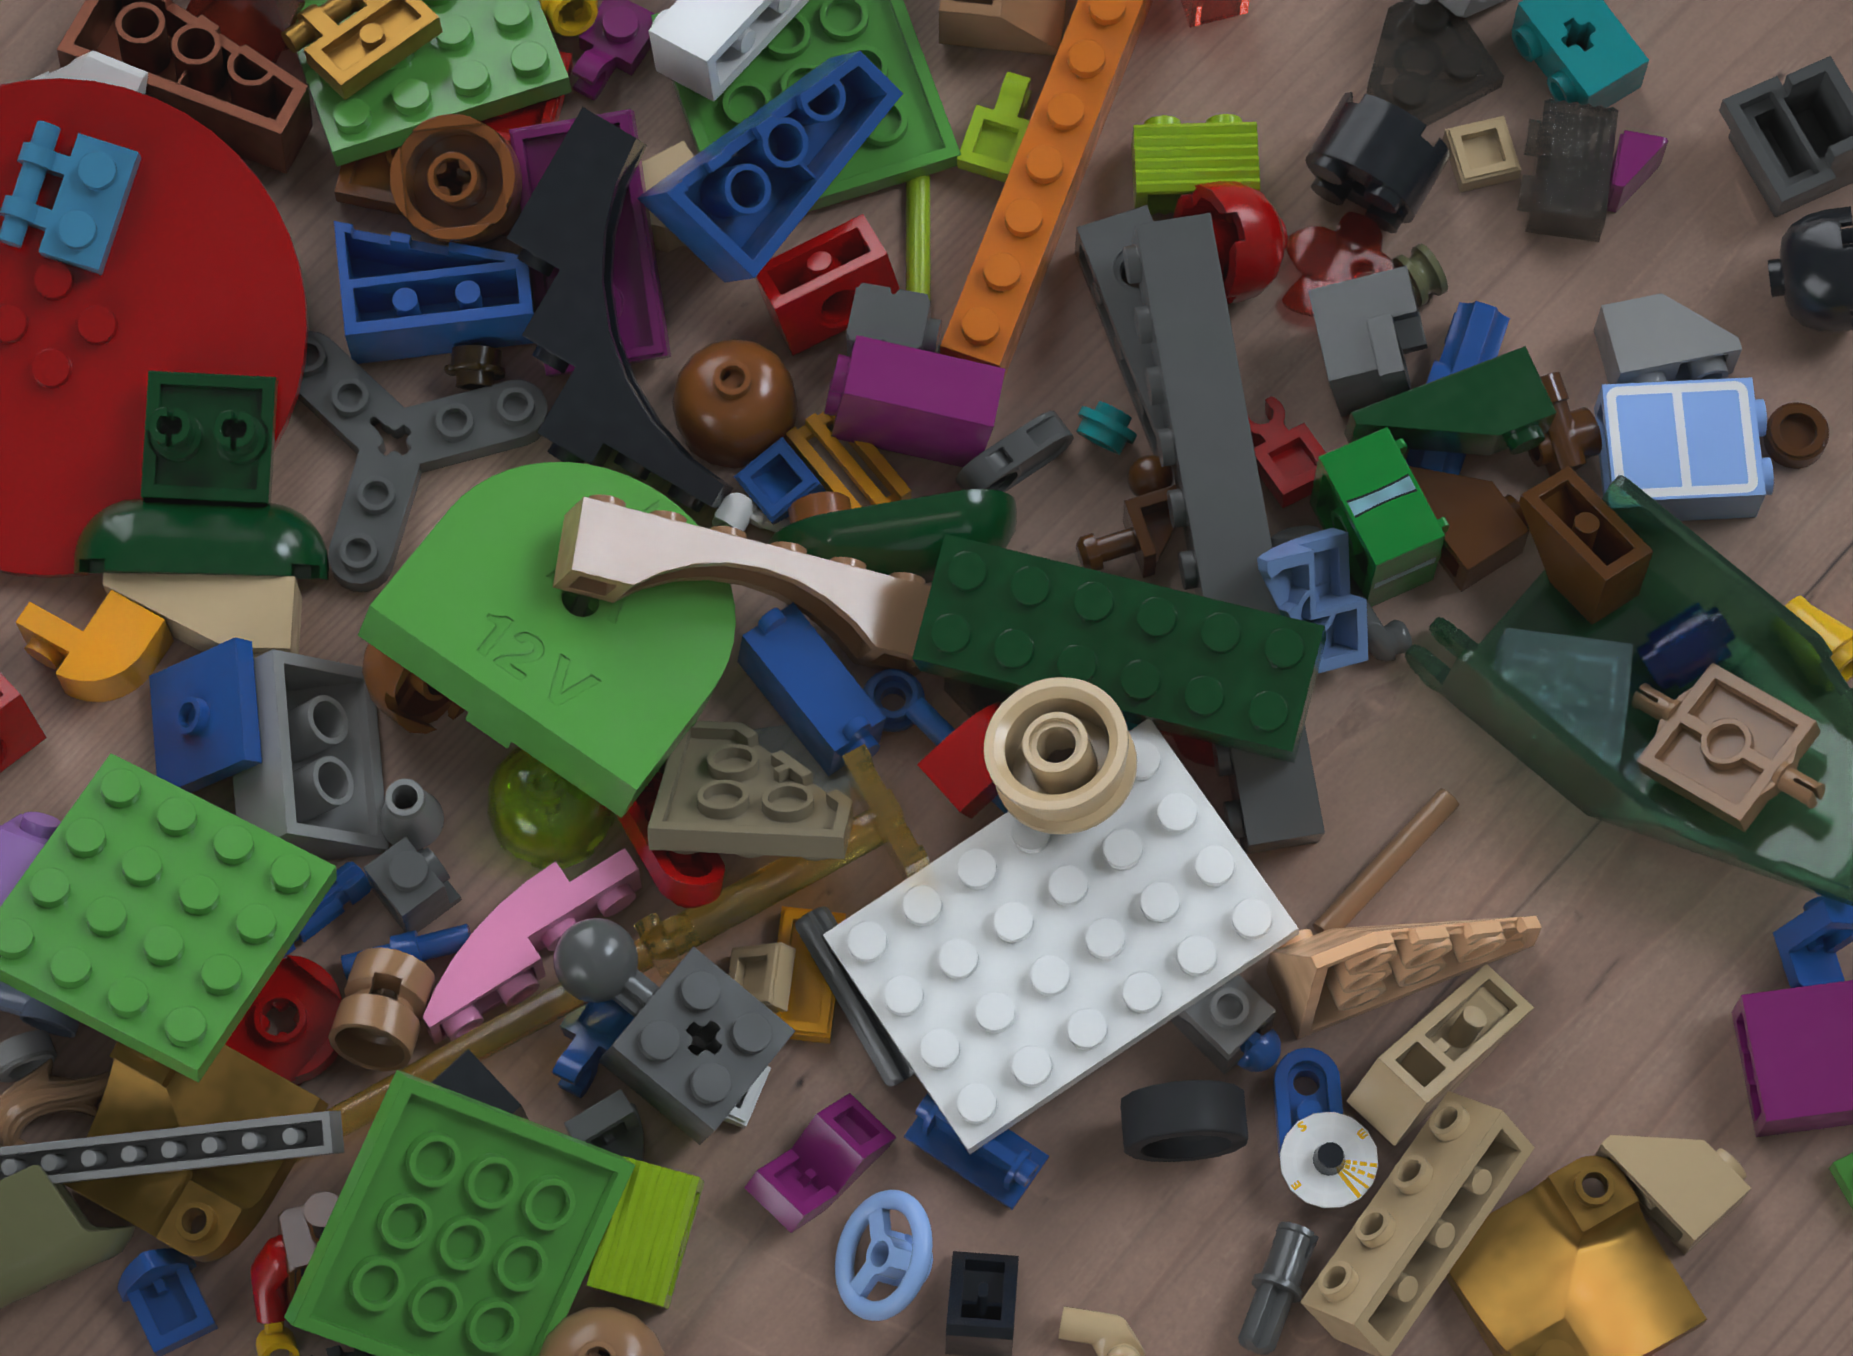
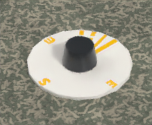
M1336 1112L1314 1113L1298 1121L1286 1134L1280 1151L1281 1173L1290 1190L1305 1203L1324 1209L1345 1207L1361 1199L1373 1185L1378 1169L1377 1147L1368 1130L1352 1117Z

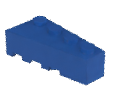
M861 51L831 57L637 199L724 283L753 279L903 93Z

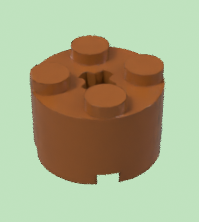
M461 114L435 116L423 121L412 130L413 132L404 141L402 146L398 148L392 159L390 186L398 209L415 228L445 245H449V242L479 246L496 239L514 226L521 211L522 172L515 151L504 137L487 124ZM458 168H461L462 171L471 176L470 183L462 186L461 194H457L446 187L447 181L456 179Z

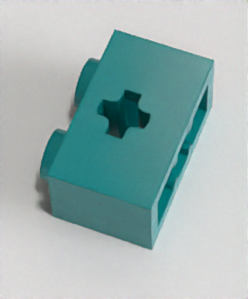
M1523 0L1518 3L1511 30L1512 40L1516 49L1526 61H1535L1547 77V85L1555 101L1564 109L1570 107L1581 123L1641 88L1649 59L1604 0Z

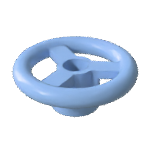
M884 1190L875 1193L854 1210L842 1230L835 1256L836 1285L846 1307L862 1319L882 1321L903 1311L917 1296L931 1272L933 1264L931 1225L923 1206L912 1195L901 1190ZM889 1210L900 1211L907 1218L912 1235L891 1230ZM869 1225L871 1243L867 1249L866 1262L855 1276L857 1247L863 1232ZM878 1281L897 1287L885 1299L879 1301L867 1299Z

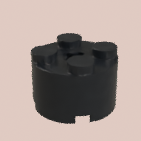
M1348 92L1342 96L1306 156L1305 161L1310 171L1316 177L1311 188L1317 195L1335 205H1343L1344 201L1348 199L1367 209L1365 217L1373 225L1383 231L1396 233L1402 223H1410L1414 219L1448 162L1450 151L1440 137L1434 147L1421 135L1427 125L1409 112L1384 99L1369 94H1364L1359 103H1354L1353 92Z

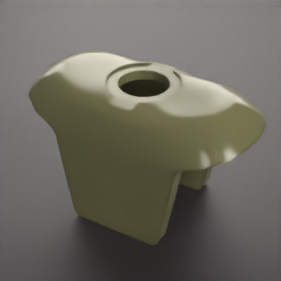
M40 1165L29 1166L1 1179L0 1310L47 1288L50 1284L59 1280L63 1281L98 1263L114 1258L124 1251L133 1237L136 1226H94L89 1222L65 1185L53 1184Z

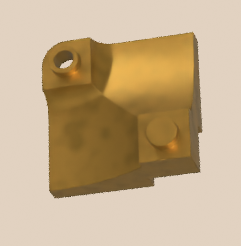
M117 1042L109 1055L114 1059L110 1077L86 1138L326 1111L329 1104L227 1045L223 1046L198 1083ZM298 1158L63 1184L194 1260L209 1262L228 1255L245 1241L270 1207ZM198 1215L206 1216L205 1227L200 1232L193 1234V1220Z
M1584 1156L1548 1175L1545 1180L1533 1189L1491 1212L1445 1277L1493 1356H1651L1701 1327L1707 1321L1704 1313L1645 1221L1640 1209L1639 1198L1617 1165L1600 1156ZM1588 1178H1595L1601 1181L1605 1188V1195L1599 1198L1588 1196L1582 1188V1182Z

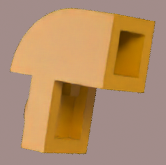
M110 590L84 631L30 601L16 620V624L27 644L24 648L25 651L45 666L52 669L58 668L55 674L66 695L88 702L115 700L138 689L154 672L174 642L165 619L113 590Z

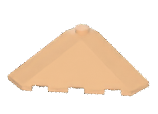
M1537 916L1331 928L1315 935L1312 934L1311 929H1303L1299 931L1297 936L1270 953L1266 971L1298 1040L1482 967L1485 964L1535 945L1542 927Z

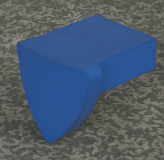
M174 1248L142 1252L123 1271L117 1286L122 1301L127 1302L130 1300L156 1356H163L218 1329L191 1271L197 1267L194 1259Z

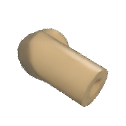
M1068 1306L1063 1307L1058 1339L1091 1344L1098 1356H1145L1142 1345L1123 1317L1116 1314Z

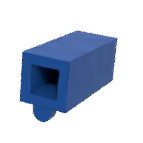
M794 602L781 611L779 608L771 609L760 618L756 627L742 635L737 662L828 777L846 765L850 770L862 766L879 751V743L886 717Z

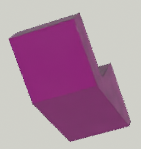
M849 1093L818 1112L793 1147L758 1169L744 1188L792 1233L826 1211L891 1146L896 1136Z

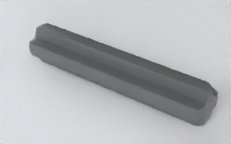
M826 906L818 907L798 919L795 923L796 930L884 1083L889 1087L898 1085L915 1075V1073L825 941L823 934L838 925L829 908Z

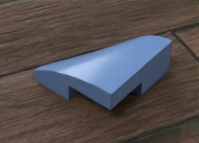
M1335 528L1321 530L1282 543L1257 558L1258 570L1280 614L1325 626L1326 642L1318 674L1369 660L1367 599L1350 594L1348 532Z

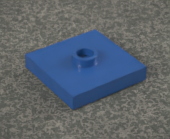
M236 637L149 676L156 775L193 793L262 763L252 641Z

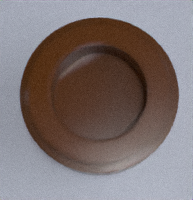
M1788 403L1777 408L1767 422L1766 435L1763 437L1764 446L1769 456L1778 464L1794 469L1805 468L1814 464L1823 454L1829 440V427L1825 417L1816 408L1805 403Z

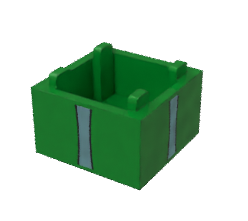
M1388 427L1319 456L1309 502L1323 530L1335 528L1348 532L1350 580L1356 581L1371 607L1432 581L1438 561L1441 558L1445 533L1449 529V524L1445 517L1439 519L1435 517L1403 456L1407 451L1404 439L1401 438L1395 441Z

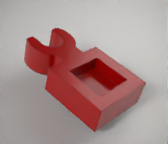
M1271 396L1265 399V414L1270 421L1265 424H1257L1249 418V415L1248 419L1253 446L1255 447L1254 451L1259 476L1281 507L1285 508L1311 495L1318 458L1326 454V452L1305 423L1290 430L1286 428L1285 409L1279 400Z

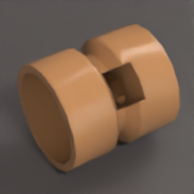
M378 947L367 948L359 952L353 962L344 989L346 998L342 999L337 1009L328 1036L331 1047L346 1060L367 1069L394 1071L407 1066L411 1060L421 1030L419 1021L423 1019L436 984L432 970L413 955L396 949Z

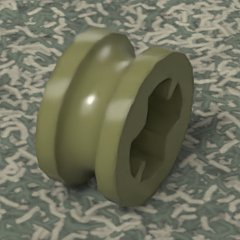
M1421 243L1412 247L1409 258L1404 255H1398L1392 259V269L1407 266L1418 307L1428 303V295L1430 293L1440 296L1447 292L1448 283L1445 273L1435 255L1424 244Z

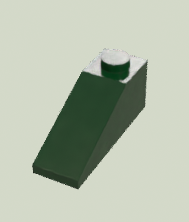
M1526 346L1351 412L1344 434L1348 443H1351L1388 427L1395 441L1401 438L1404 439L1407 449L1488 456L1509 449L1510 453L1515 455L1533 449L1546 439L1544 434L1548 433L1557 412Z

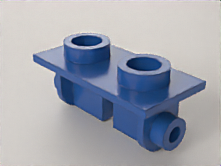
M929 1093L926 1094L915 1111L917 1118L904 1135L905 1139L1011 1210L1014 1209L1049 1158V1155L1010 1129H1007L969 1154Z

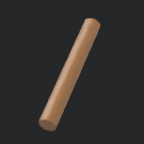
M1440 788L1313 923L1312 926L1315 931L1320 933L1331 928H1345L1457 809L1459 803L1456 798L1447 790Z

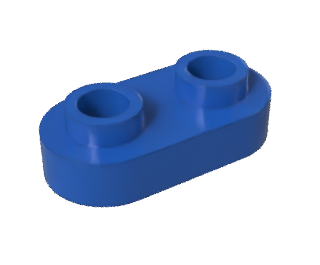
M1300 1048L1291 1051L1281 1059L1273 1079L1279 1158L1286 1134L1298 1121L1314 1113L1336 1112L1343 1114L1339 1070L1335 1062L1327 1054L1314 1048ZM1300 1077H1309L1316 1083L1318 1090L1309 1096L1301 1095L1295 1090L1293 1082Z

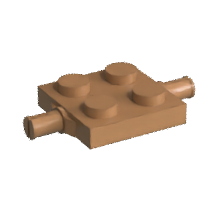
M1714 663L1709 665L1692 688L1679 695L1675 700L1652 688L1647 683L1639 687L1641 694L1637 691L1634 693L1632 707L1659 721L1655 737L1636 760L1641 773L1741 831L1746 832L1768 801L1777 796L1779 792L1788 794L1810 809L1818 805L1816 798L1820 801L1822 800L1826 786L1797 770L1800 759L1821 733L1817 721Z

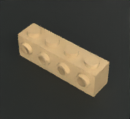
M1448 1091L1300 1303L1334 1339L1374 1356H1391L1535 1147L1503 1110Z

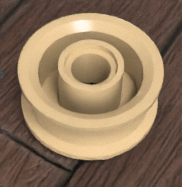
M1066 677L1048 678L1033 682L1017 690L996 710L985 734L984 759L1002 803L1019 822L1040 832L1072 834L1099 825L1122 806L1135 782L1137 753L1120 708L1105 691L1080 679ZM1075 749L1073 754L1065 761L1059 763L1046 761L1055 750Z

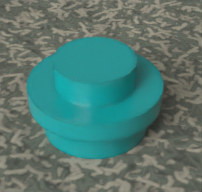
M1099 401L1095 409L1082 406L1078 413L1082 421L1076 432L1110 452L1120 455L1126 443L1133 444L1137 437V434L1128 428L1132 417L1110 404Z

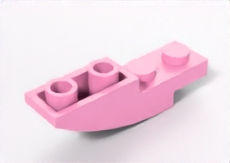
M625 848L570 882L555 861L522 884L486 917L450 962L424 1012L423 1020L428 1034L435 1045L447 1037L451 1041H457L471 1034L483 1023L484 1019L482 1016L502 1003L510 1007L526 1000L539 988L538 981L546 976L542 959L538 954L540 950L546 947L548 951H555L560 937L573 924L593 918L600 913L604 917L615 915L635 900V892L642 888L639 868Z

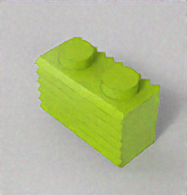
M1219 114L1208 118L1205 123L1181 124V121L1176 117L1162 115L1147 119L1143 125H1133L1131 152L1134 209L1147 205L1151 215L1156 213L1164 215L1170 212L1174 213L1177 201L1181 195L1192 194L1196 189L1195 185L1217 181H1237L1260 191L1257 122H1242V119L1237 115Z
M623 1156L635 1164V1167L587 1270V1273H590L586 1286L669 1309L704 1187V1180L695 1175Z

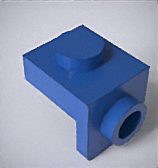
M1839 894L1818 896L1804 904L1803 913L1773 932L1790 988L1845 981L1836 952L1853 942V900H1842Z

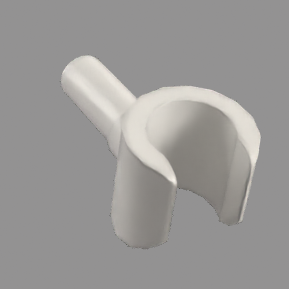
M736 492L727 495L714 514L712 524L713 526H729L745 531L750 523L760 529L778 532L780 529L790 525V520L784 519L773 525L765 514L758 509L755 502L746 495Z

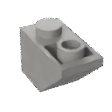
M1663 293L1601 305L1594 327V334L1608 384L1725 379L1729 374L1733 373L1742 351L1739 337Z

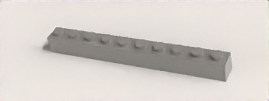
M323 1111L0 1147V1180L32 1165H40L53 1184L345 1153L341 1111Z

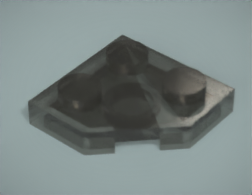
M1402 0L1388 8L1366 94L1379 97L1402 108L1429 126L1501 88L1504 75L1466 18L1456 16L1438 0H1432L1427 4H1419L1413 0Z

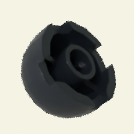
M1851 206L1826 209L1802 217L1793 223L1782 237L1779 252L1780 259L1768 260L1772 297L1784 296L1790 315L1803 326L1818 331L1841 332L1853 330V227L1841 229V227L1853 226Z

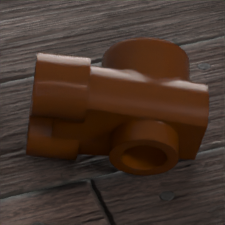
M1554 372L1540 378L1557 414L1548 433L1544 434L1546 439L1538 446L1528 450L1532 462L1537 467L1545 465L1549 476L1554 475L1568 465L1575 471L1587 463V458L1599 455L1602 450L1601 432L1594 415L1586 407L1570 411L1567 403L1569 396L1560 372Z

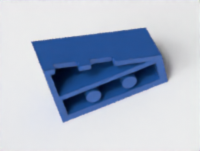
M334 221L344 331L351 359L357 364L452 353L453 347L459 345H481L499 348L534 343L522 336L535 313V303L530 269L527 264L517 259L519 254L449 242V246L412 240L410 234L392 231L391 236L355 230L353 224Z

